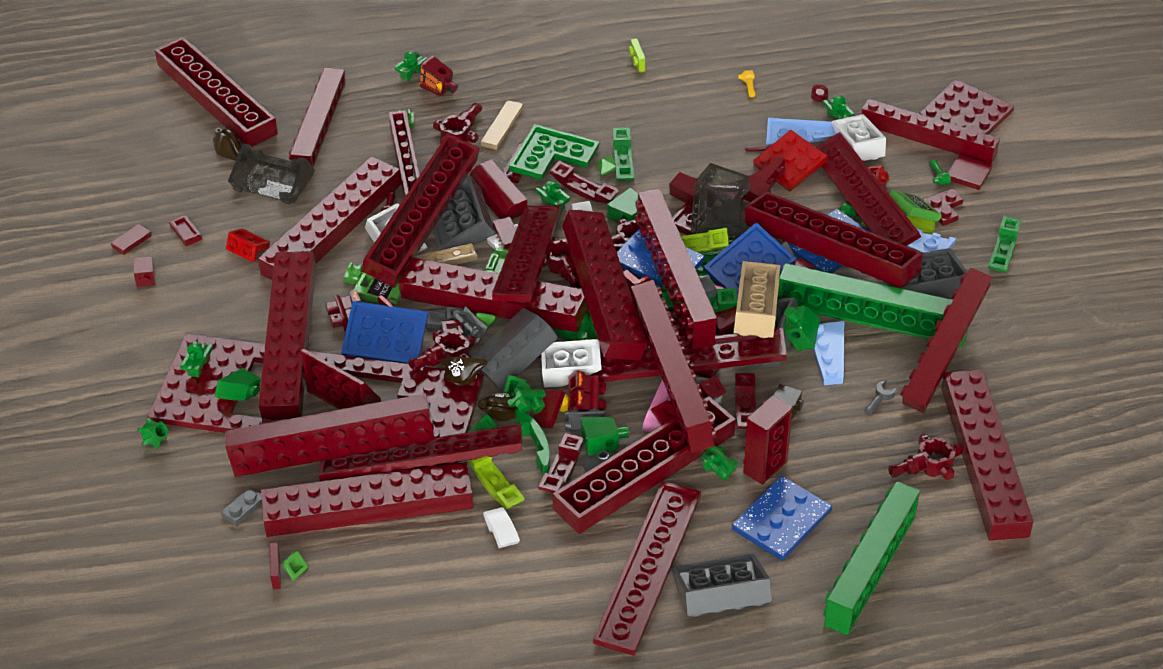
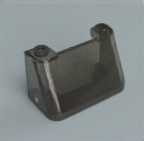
M243 143L228 179L230 185L233 186L232 189L237 192L246 191L278 199L285 204L294 203L315 172L309 161L301 157L298 160L293 159V161L265 155L260 150L258 152L252 151L251 145Z
M713 163L706 167L696 180L694 186L691 235L709 232L708 230L727 228L728 239L736 240L748 230L746 223L741 222V205L743 196L747 195L750 191L749 176Z

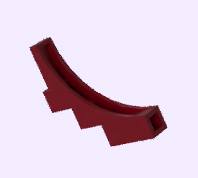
M778 156L771 164L759 172L735 180H703L679 172L669 183L670 195L705 210L712 208L717 200L723 206L733 211L742 204L743 200L752 202L766 191L771 193V188L774 186L776 179L785 172V159Z

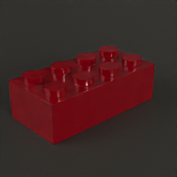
M774 395L767 401H763L760 407L755 412H751L746 419L747 429L745 433L743 473L762 485L788 462L793 407Z

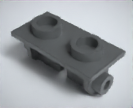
M467 307L463 311L455 310L453 312V318L461 322L462 329L468 335L473 336L476 343H479L489 328Z
M591 409L588 412H580L579 410L564 412L565 429L580 431L582 417H604V411Z

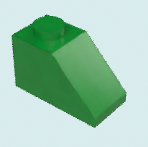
M241 368L218 380L214 397L246 401L259 393L261 378Z

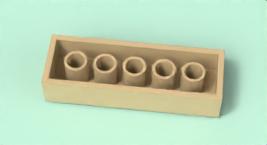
M742 262L734 333L742 336L756 335L761 338L773 337L780 265Z

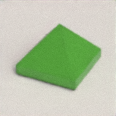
M612 155L602 158L596 163L602 176L616 169V163Z
M476 314L488 328L499 320L495 315Z
M298 550L281 563L292 580H295L309 567Z

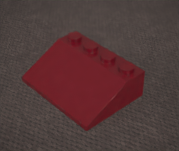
M301 350L307 392L339 410L381 402V398L365 382L308 350Z

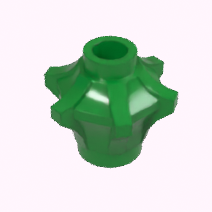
M147 418L144 426L138 428V432L141 433L143 438L141 444L143 446L147 444L153 445L155 449L159 448L161 441L167 438V426L162 421L154 422L151 418Z

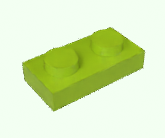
M637 38L631 39V46H628L629 56H632L633 65L637 67L638 72H645V56Z

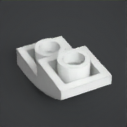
M503 507L483 513L489 532H493L498 548L519 543L520 539L516 529Z

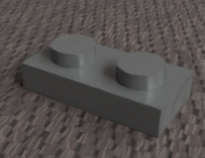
M249 487L221 511L222 517L237 527L262 505L261 493Z

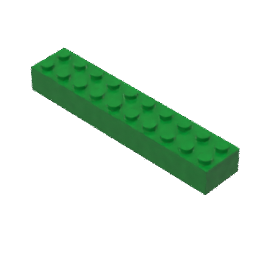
M784 264L781 272L777 299L795 297L799 306H807L817 315L929 339L931 336L934 337L938 321L943 320L945 317L943 313L947 304L951 305L953 301L951 299L790 264ZM967 332L959 345L961 347L964 346Z

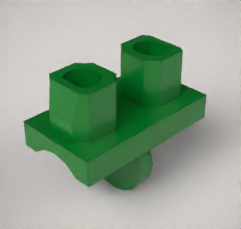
M407 51L404 54L405 59L395 65V70L400 73L402 79L408 81L412 78L413 72H421L422 63L428 58L421 57L417 52Z
M834 96L831 100L823 101L827 114L830 117H835L836 120L854 116V112L846 105V99L843 96Z
M548 181L543 187L536 188V193L541 196V201L545 204L550 203L552 206H561V211L565 209V204L570 201V196L560 189V184L556 181Z
M194 341L193 344L187 347V354L180 365L181 370L187 371L189 376L199 377L202 367L209 360L213 346L210 344L203 345Z
M520 382L514 389L516 396L507 401L509 406H517L520 413L528 412L530 409L534 413H539L545 407L542 398L546 393L544 390H532L528 383Z
M714 445V447L706 449L705 453L701 456V459L704 461L703 469L705 471L713 470L723 481L728 480L730 473L736 471L738 462L734 458L728 459L722 446L716 447Z

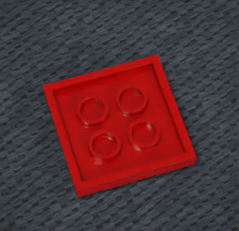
M790 130L755 158L753 164L762 170L778 156L784 158V167L786 169L784 174L776 179V182L790 192L827 162L828 156Z

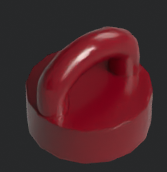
M814 85L811 98L817 102L827 100L828 88L824 85Z

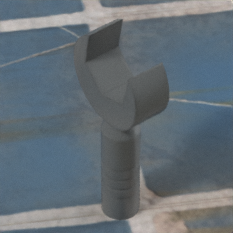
M886 380L880 381L876 385L877 396L870 402L864 412L867 415H871L882 400L894 398L896 387L891 391L884 390Z

